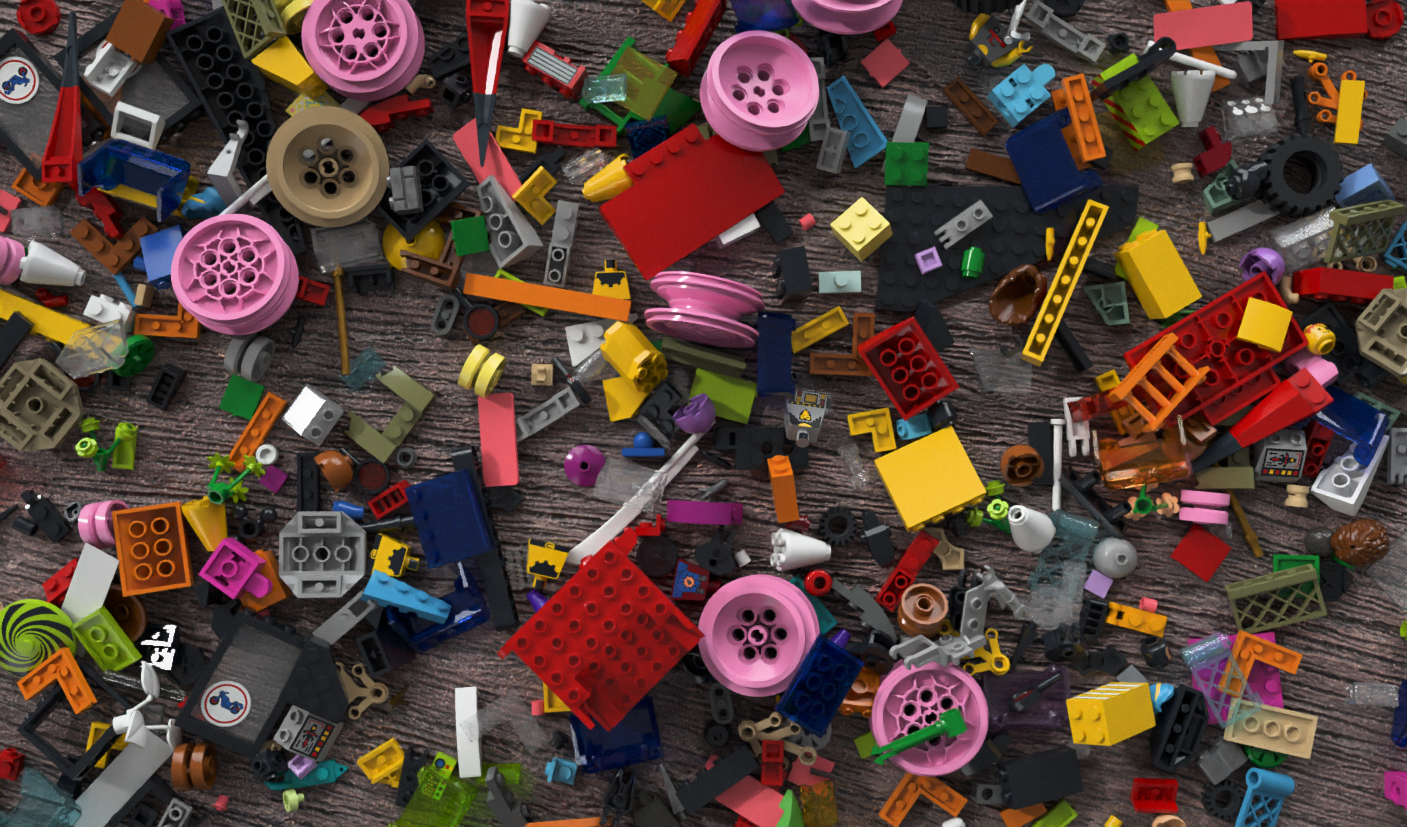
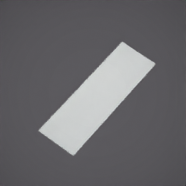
M86 542L61 608L73 623L103 606L119 564V560ZM78 639L77 655L83 658L86 648Z
M148 730L147 746L139 748L129 743L61 818L74 827H104L111 817L125 805L174 751L166 742Z

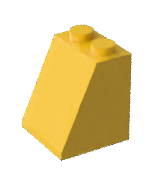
M286 35L282 39L279 38L251 60L270 80L311 100L322 96L325 90L329 88L313 71L306 57Z

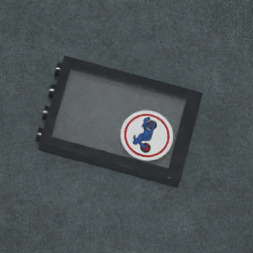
M118 9L77 39L80 90L111 128L118 101L159 115L166 124L157 143V148L168 143L171 139L170 137L174 134L184 131L193 120L203 117L206 109L160 52H158L152 65L143 63V65L137 64L113 97L89 85L84 77L85 70L98 57L99 51L109 43L105 39L120 11ZM66 47L53 56L63 70ZM126 52L123 54V55H125V56H127V57H129V58L131 57V56H130L129 54H127ZM126 117L120 132L149 142L152 126ZM125 143L138 158H147L153 153Z
M11 28L0 38V141L36 181L42 182V158L56 112L62 76L23 32ZM80 97L82 151L84 154L89 150V146L94 141L104 137V132L109 128Z
M240 605L178 713L174 726L253 759L257 756L286 705V702L279 700L278 697L309 634H300L291 625L285 624L283 626L277 623V620L272 616L266 615L264 617L258 614L256 609Z

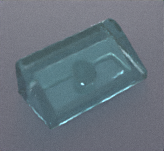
M626 74L585 78L582 89L585 102L597 103L625 100L627 96Z
M368 346L350 362V375L343 376L340 371L339 376L351 389L356 391L386 363L371 346Z

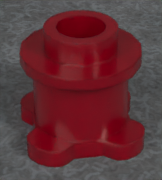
M807 514L804 516L799 515L800 520L787 522L785 529L795 530L803 534L804 531H808L811 520L807 519Z

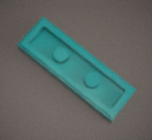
M796 574L789 580L790 583L798 587L807 596L814 607L822 636L838 624L837 620L818 597L809 594L804 589L803 579L799 574Z

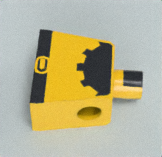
M605 260V272L595 273L592 294L632 301L626 272L617 271V260Z
M378 533L366 573L372 574L374 569L386 573L388 576L401 577L405 574L406 568L417 571L421 559L410 556L412 546L385 533Z
M529 538L526 572L535 575L532 587L545 590L547 578H558L570 547Z

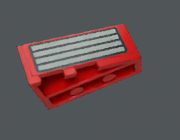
M535 40L521 60L525 67L524 70L532 76L538 75L541 77V81L548 87L552 88L555 86L558 88L559 93L565 98L569 99L571 97L576 100L589 81L586 68L582 65L579 68L571 64V59L566 56L562 58L556 54L555 50Z

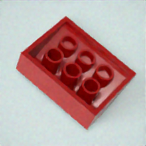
M695 0L694 5L696 7L693 12L687 14L684 21L686 25L683 31H678L674 40L676 42L674 48H669L666 53L665 60H667L666 63L669 64L670 70L689 79L727 9L728 0Z
M914 316L874 335L857 346L859 354L904 421L959 388L958 383Z

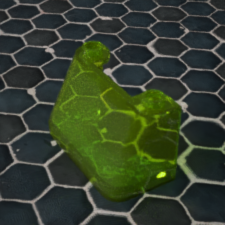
M430 764L423 766L416 776L419 778L417 781L419 786L401 817L394 823L390 822L387 827H458L478 794L479 788Z

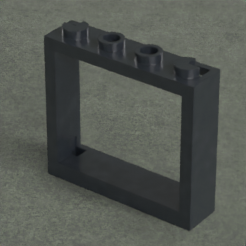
M79 662L78 666L84 677L89 675L126 708L120 716L126 715L127 710L136 706L87 663ZM58 682L53 687L50 695L39 701L35 711L24 718L25 721L17 731L72 780L81 781L124 733L116 734L112 724L82 758L73 765L35 731L66 697Z

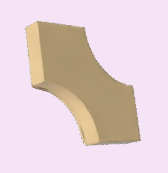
M925 527L923 530L940 541L933 553L939 558L942 570L964 569V549L951 545L947 541L942 527Z

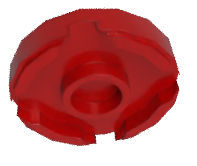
M22 0L16 13L21 27L32 35L37 36L48 35L56 30L61 19L60 7L54 0Z
M1372 0L1366 4V35L1376 40H1385L1398 33L1404 22V13L1396 1Z

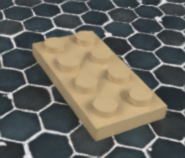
M1231 697L1223 739L1310 759L1318 717Z

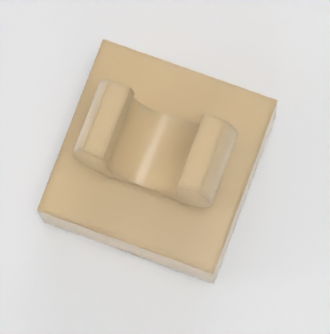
M532 364L531 385L553 386L554 365Z

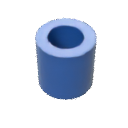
M137 256L133 267L146 272L144 258Z

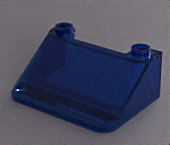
M1068 107L1058 110L1017 132L1006 141V150L1032 208L1039 213L1047 212L1089 195L1103 184L1098 173L1092 170L1080 173L1061 132V129L1066 128L1071 123Z
M1330 384L1325 390L1334 399V402L1316 415L1290 427L1302 429L1313 419L1357 443L1358 445L1354 449L1353 457L1358 463L1355 470L1360 472L1366 469L1374 458L1389 425V418L1384 412Z

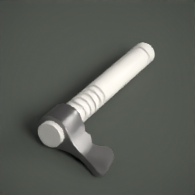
M1023 0L1020 5H1016L1008 30L1005 31L1003 41L1006 44H1012L1016 41L1028 42L1030 40L1029 32L1024 34L1016 32L1027 0Z

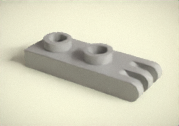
M980 199L936 230L934 234L937 236L942 232L945 233L944 236L939 238V241L943 242L948 238L950 242L944 245V248L948 249L993 216Z
M1391 428L1388 430L1389 441L1387 443V484L1394 485L1396 483V485H1402L1404 482V485H1407V428Z

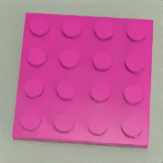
M1274 631L1251 633L1276 644ZM1238 634L1187 640L1193 688L1203 692V698L1210 717L1207 725L1227 722L1231 697L1234 696L1217 690ZM1255 659L1240 699L1284 709L1279 668Z

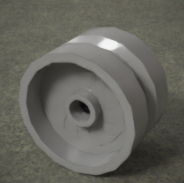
M257 333L235 335L224 357V369L236 375L241 373L242 378L251 382H257L265 374L271 363L275 351L274 341L264 336L258 337Z

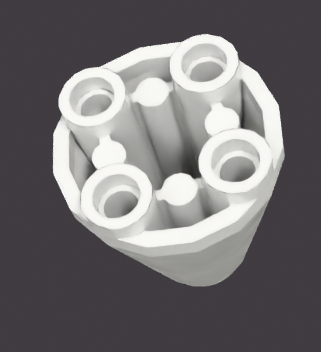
M534 0L510 1L507 40L509 54L518 58L524 57L549 21L552 10L550 6L545 4L539 5L533 2Z
M1189 70L1186 72V75H1184V71H1171V84L1181 127H1199V122L1202 120L1215 82V70L1202 71V75H1200L1201 70Z
M34 241L30 242L28 256L22 257L19 268L23 269L20 281L31 284L75 287L76 285L82 286L86 277V270H83L79 265L47 246Z
M1019 505L1011 507L1008 511V521L1012 537L1020 549L1027 552L1040 553L1051 543L1056 528L1046 514Z
M781 528L777 533L773 532L771 542L774 545V554L771 555L770 563L778 571L823 563L824 561H829L831 557V546L824 541L785 528Z

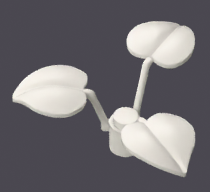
M141 661L143 664L141 682L144 692L148 697L134 708L127 710L126 715L115 717L113 719L114 731L118 735L127 732L125 742L132 743L139 748H144L148 743V730L164 729L167 731L168 744L174 751L176 746L182 743V730L174 726L175 719H170L168 725L145 726L143 715L138 710L152 701L153 697L158 698L160 693V681L156 671L149 663Z

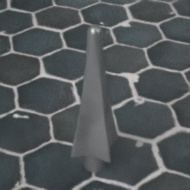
M659 764L658 767L668 792L673 814L678 813L680 820L688 817L687 812L675 795L677 789L669 778L664 766Z

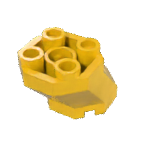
M617 321L605 332V344L601 343L600 346L604 360L609 362L634 390L650 393L653 388L667 377V362L664 354L654 347L636 325L631 322Z

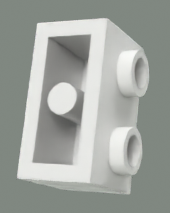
M101 294L100 297L91 295L83 315L121 331L133 333L135 314L139 313L132 311V306L122 302L118 305L113 302V298Z

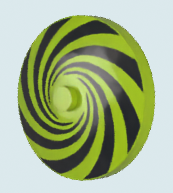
M25 599L9 604L0 611V665L9 673L23 678L61 648L68 647L75 658L78 651V638L71 628L73 622L61 609L42 600Z

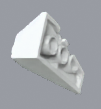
M1366 431L1349 446L1350 449L1341 457L1338 456L1328 469H1324L1319 473L1310 492L1333 510L1355 517L1365 499L1389 441V436Z

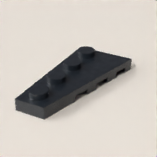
M467 31L465 33L462 32L450 45H445L426 60L436 81L471 66ZM506 37L504 51L509 49L507 47L508 37Z

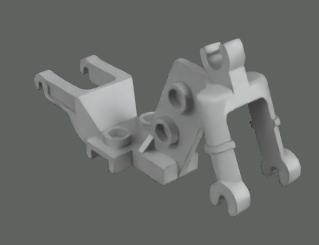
M985 565L984 568L987 570V575L976 574L983 583L965 593L960 636L955 638L951 634L943 635L938 640L932 642L920 634L891 647L889 655L896 660L897 653L901 657H905L920 651L905 658L903 664L908 670H911V664L919 668L932 661L943 667H946L950 662L957 666L960 664L959 659L965 656L974 658V650L987 644L983 631L987 604L991 597L994 596L996 598V605L1001 609H1004L1005 604H1008L1013 611V615L1018 619H1022V613L1029 616L1030 610L1027 606L1021 604L1017 600L1016 595L995 576L993 568Z

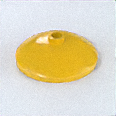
M433 220L414 238L412 244H408V241L389 223L385 229L382 244L387 260L392 266L401 271V268H407L406 257L400 256L401 249L439 261L446 240L441 226Z

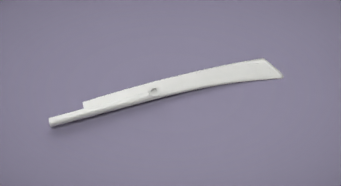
M347 98L339 108L349 110L358 115L371 101H357ZM323 139L321 142L322 147H324L330 141V139ZM305 150L303 152V157L306 161L315 155L312 150ZM267 174L219 215L234 214L248 201L254 205L271 192L272 189Z
M705 433L693 434L613 517L570 550L564 563L579 566L582 558L588 555L593 557L609 540H613L694 456L699 450L695 444Z

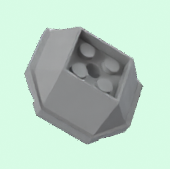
M343 511L297 512L293 519L279 533V576L297 598H341L366 575V531ZM322 548L328 551L326 559H323L320 555Z

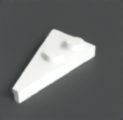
M637 313L630 314L629 322L633 323L638 319ZM604 319L565 327L573 367H577L579 363L595 353L600 348L601 343L605 344V332L618 320Z

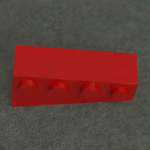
M1318 267L1294 271L1292 293H1298L1299 297L1328 299L1334 302L1351 301V304L1369 303L1370 305L1382 289L1393 290L1394 276Z

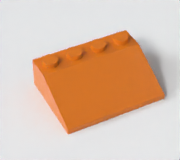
M183 502L111 511L123 597L195 585L186 517L181 509V505L184 504Z

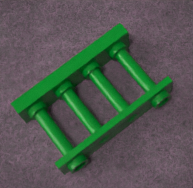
M630 36L627 37L579 102L581 109L587 113L590 109L593 110L595 108L617 124L618 128L616 131L620 137L624 133L627 134L630 131L629 126L633 125V119L630 117L636 102L615 88L611 81L615 75H620L640 91L644 82L624 68L623 64L626 60L633 59L654 74L656 77L653 81L664 84L670 77L669 64L665 63L662 69L658 68L636 52V40ZM603 92H608L631 109L624 119L599 102V97Z

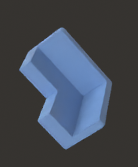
M1371 163L1345 177L1343 182L1339 183L1342 187L1339 194L1335 195L1338 204L1342 208L1386 199L1397 202L1389 185Z

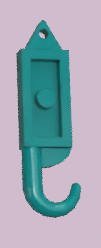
M334 759L316 762L317 766L301 780L289 768V771L284 776L285 781L265 782L264 780V783L271 790L294 789L336 782L337 778L349 767L335 762Z

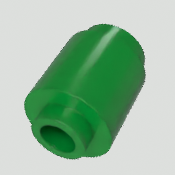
M969 247V250L964 251L961 267L962 277L979 279L983 272L986 255L982 252L981 248Z

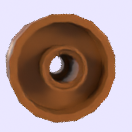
M919 583L907 588L901 597L897 613L900 628L912 637L920 634L926 638L934 637L943 627L948 612L946 596L939 588L931 584Z
M211 741L199 742L196 746L193 743H181L176 746L172 756L171 775L174 788L178 792L191 791L194 787L197 790H209L214 786L218 766L216 748Z

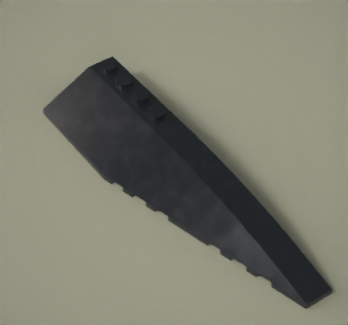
M222 7L172 29L165 34L225 146L231 140L229 133L237 134L239 130L237 120H243L248 123L249 131L241 146L236 166L247 187L250 189L267 174V152L277 130L265 82L251 61L252 58L250 60L244 58L225 8ZM273 191L269 192L257 202L267 224L278 232L294 256L306 252L299 219L281 205Z

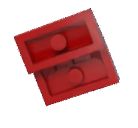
M1194 523L1170 558L1208 583L1232 548L1197 523Z

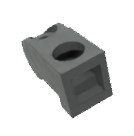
M971 780V799L975 803H1003L1001 799L1002 788L999 781Z

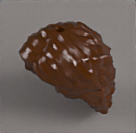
M1030 264L1021 265L1010 271L998 283L989 297L988 305L992 318L1006 326H1017L1027 323L1046 298V276L1039 273L1037 267Z
M1369 518L1359 519L1350 524L1343 525L1331 536V545L1336 550L1334 552L1336 557L1349 565L1357 567H1367L1377 563V561L1383 559L1390 549L1387 529L1380 522Z

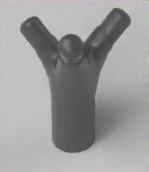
M722 479L711 487L698 488V492L705 493L700 497V501L709 497L708 502H713L715 495L728 486L726 481Z

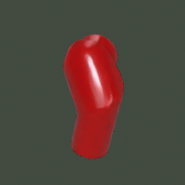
M38 288L35 292L37 299L48 308L69 304L67 295L54 296L46 288Z

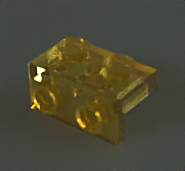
M825 780L812 786L800 785V799L803 804V819L806 826L829 827L838 823L833 782Z

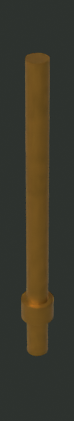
M335 251L332 252L333 268H331V277L334 278L341 372L343 376L350 375L342 279L344 277V268L341 267L340 252Z
M1209 440L1204 443L1205 445H1207V450L1211 446ZM1219 461L1211 465L1212 467H1221ZM1223 490L1225 494H1230V505L1244 532L1243 537L1246 543L1250 544L1255 557L1264 555L1257 541L1258 536L1255 530H1252L1234 491Z

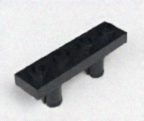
M1071 466L1066 468L1058 479L1063 488L1068 490L1076 498L1077 502L1083 505L1114 538L1122 539L1129 528V525L1122 517L1131 512V505L1124 500L1114 508H1111L1092 488L1102 480V476L1098 471L1093 470L1082 478Z

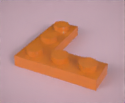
M179 300L177 316L135 314L134 335L200 339L201 323L181 305Z
M1239 630L1217 690L1240 699L1255 659L1295 675L1303 655Z
M68 647L58 650L17 682L25 700L28 701L34 699L58 680L76 715L85 712L97 703L93 692Z
M906 772L878 815L892 826L898 827L920 794L926 796L954 817H957L968 800L937 777H925Z

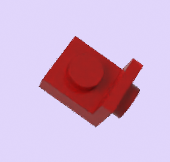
M656 514V526H652V522H640V526L635 527V533L637 536H661V531H665V518H661V514Z
M4 748V750L0 751V777L13 781L18 780L25 754L18 753V750L14 748Z

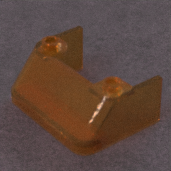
M1177 415L1179 427L1173 426L1164 431L1163 439L1119 446L1118 441L1112 438L1099 440L1097 431L1092 430L1095 459L1104 486L1107 489L1115 490L1190 477L1193 474L1182 416Z

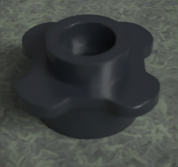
M1126 33L1110 34L1107 37V42L1110 45V54L1115 55L1117 52L1126 53L1129 51L1130 46L1128 45L1129 40Z

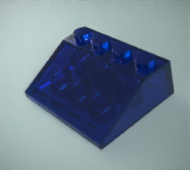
M468 468L405 488L429 569L492 550Z
M819 633L776 706L775 711L817 737L822 738L865 663Z

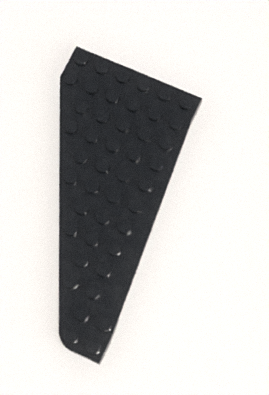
M886 185L883 217L890 223L893 235L880 247L875 310L909 313L917 310L921 299L935 303L1005 276L1021 265H1033L1046 260V228H1054L1055 244L1052 257L1066 252L1088 199L1109 206L1095 240L1123 230L1135 220L1139 187L1122 185L921 187ZM981 199L993 217L948 249H945L944 245L950 242V240L947 238L940 242L939 238L944 236L945 233L942 232L936 236L934 232ZM935 247L943 266L922 275L914 255ZM969 247L981 248L982 252L986 254L983 272L979 279L962 277L961 267L964 251L969 250Z

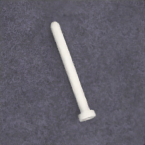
M1148 41L1144 54L1154 44L1153 41ZM1177 52L1169 58L1170 60L1204 71L1215 70L1216 75L1229 79H1235L1237 73L1233 70Z
M1051 419V424H1054L1052 509L1059 512L1061 510V483L1058 479L1062 475V426L1066 424V419Z

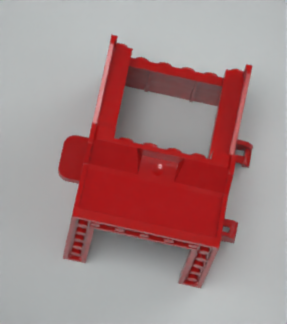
M626 527L624 529L625 533L620 537L616 536L613 540H609L496 653L503 660L513 650L590 730L595 724L592 722L588 712L610 732L653 686L700 641V637L703 638L705 636L683 611L627 556L637 543V534L631 527Z

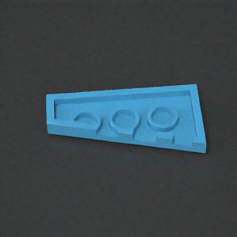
M843 75L826 88L841 130L851 132L847 148L854 168L857 169L885 150L886 142L888 141Z
M374 569L360 600L366 602L369 599L378 601V605L387 607V605L398 607L400 612H416L418 617L442 624L448 618L452 607L445 601L432 597L426 592L411 587L405 582L390 577Z

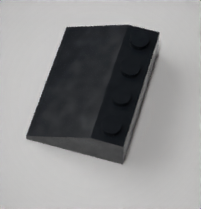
M427 138L395 167L415 166L419 170L424 212L405 215L395 213L390 207L389 197L393 196L392 188L389 189L388 185L382 199L376 206V209L408 242L414 239L471 185Z

